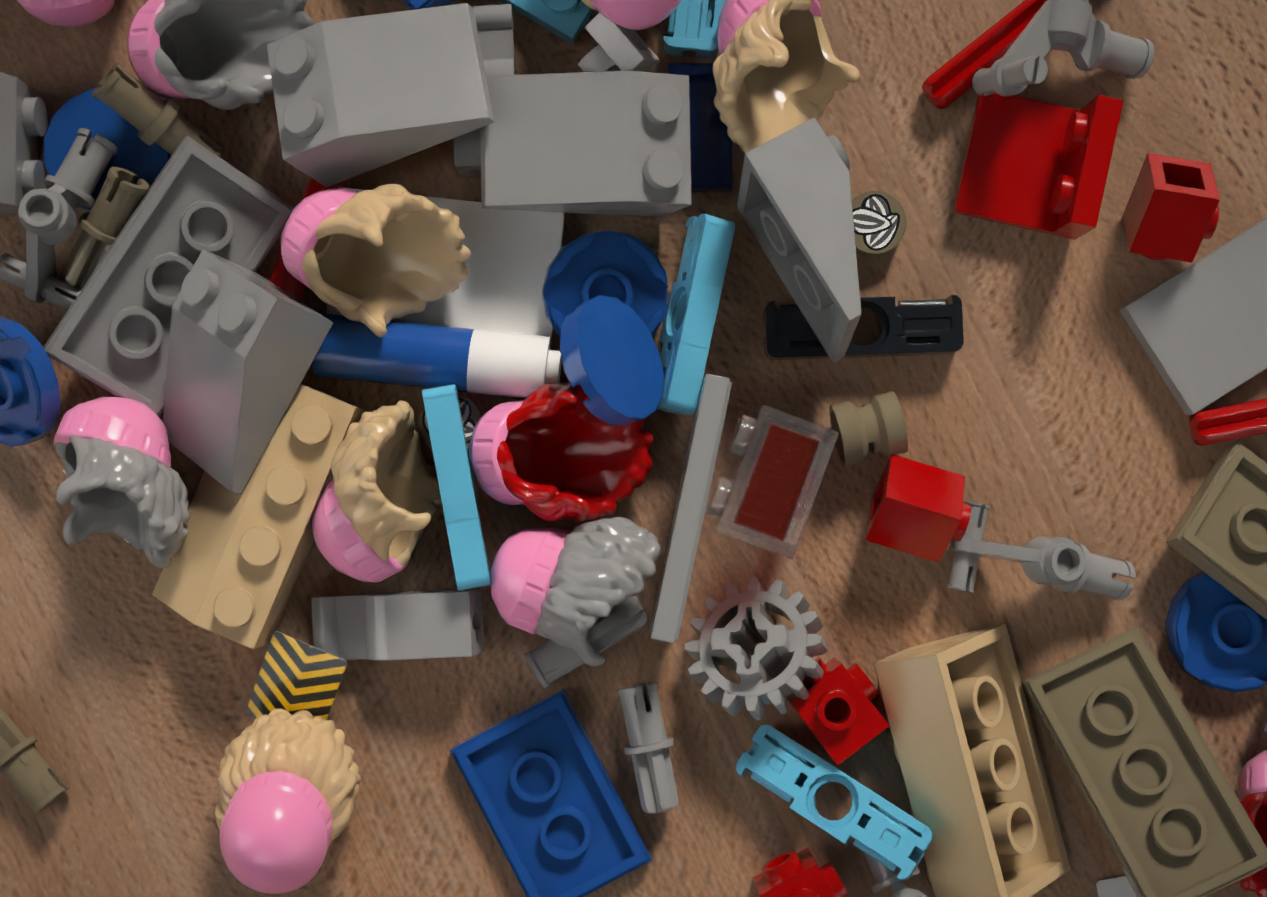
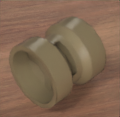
M893 391L874 395L869 403L863 404L859 408L850 401L829 406L834 443L843 467L863 463L868 456V452L873 454L880 452L884 456L890 457L891 454L899 455L908 451L905 421L900 403Z

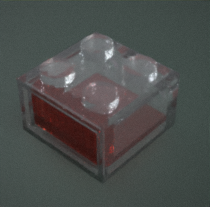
M761 405L754 410L751 417L743 414L742 418H738L726 450V454L736 457L729 478L726 479L721 476L716 478L707 501L705 514L714 517L710 529L793 560L839 432L766 405Z

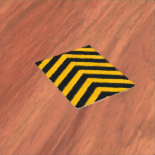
M274 632L246 714L258 718L261 715H268L274 709H284L292 715L298 711L307 710L313 715V718L322 717L327 720L347 662L283 633Z

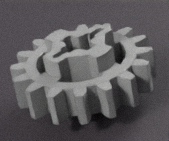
M750 577L747 592L739 593L730 582L725 585L727 599L720 604L710 597L704 600L707 609L711 613L707 620L701 618L691 619L690 625L700 635V640L685 643V651L692 659L698 660L688 668V671L698 684L705 683L701 692L712 704L722 699V707L729 715L736 717L744 704H746L751 716L755 720H762L765 705L771 703L782 715L788 713V704L785 697L793 692L797 697L806 700L810 695L802 683L805 677L822 678L824 671L818 662L813 659V656L828 652V645L823 637L815 634L824 627L816 611L807 612L810 604L800 591L789 597V591L783 581L776 579L768 592H766L757 577ZM771 612L788 619L793 624L794 630H788L785 624L775 625L771 618ZM761 636L763 637L766 643L758 644V641H761ZM754 652V655H751L750 659L746 653ZM719 665H725L728 670H736V674L741 679L740 684L726 679L722 675Z

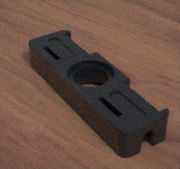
M951 295L946 298V303L945 299L898 301V306H895V297L860 298L861 310L870 312L878 320L880 327L879 335L875 342L870 345H857L851 341L844 358L954 353L960 350L964 343L962 301L957 295ZM775 301L767 304L763 310V325L766 331L764 352L768 359L830 358L797 304L780 305V310H775Z

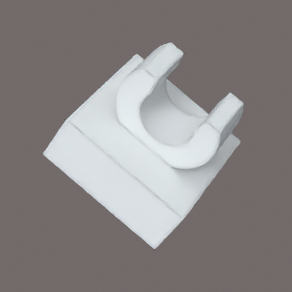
M600 13L585 26V29L599 45L588 52L578 63L583 72L620 70L649 72L660 61L634 29L621 27Z

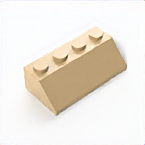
M301 383L241 495L231 492L206 471L204 472L188 509L190 519L187 522L188 535L182 542L181 549L171 556V565L168 568H163L152 595L192 624L254 650L269 644L273 633L276 632L313 545L312 516L323 492L333 479L331 462L337 446L344 440L350 424L359 422L361 415L369 411Z
M1006 623L909 647L874 662L878 680V691L884 702L894 740L895 756L900 764L910 801L911 816L928 826L933 833V841L924 854L927 866V878L933 889L934 896L1031 897L1068 872L1071 868Z

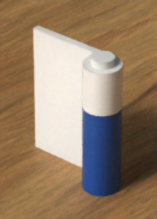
M338 187V188H341V189L356 190V191H358V192L364 191V190H361V189H351V188ZM424 196L439 208L449 209L460 218L459 228L465 235L462 244L470 249L471 256L464 262L468 270V276L459 284V288L454 292L446 293L444 297L438 300L427 302L424 311L421 313H412L401 318H392L386 326L387 333L384 337H377L364 323L347 319L336 307L327 304V312L321 314L332 321L333 324L313 360L314 374L318 377L422 388H435L455 384L457 391L527 399L532 392L542 385L560 382L562 358L560 351L551 350L553 327L545 315L542 288L547 267L562 248L565 213L482 208V202Z

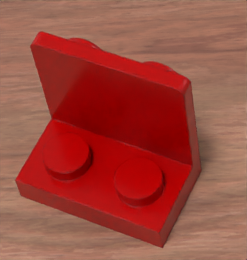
M984 93L978 95L955 198L954 211L965 216L1073 240L1093 230L1098 222L1124 100L1098 94L1081 110L1015 95L1001 96L997 93L989 96H984Z

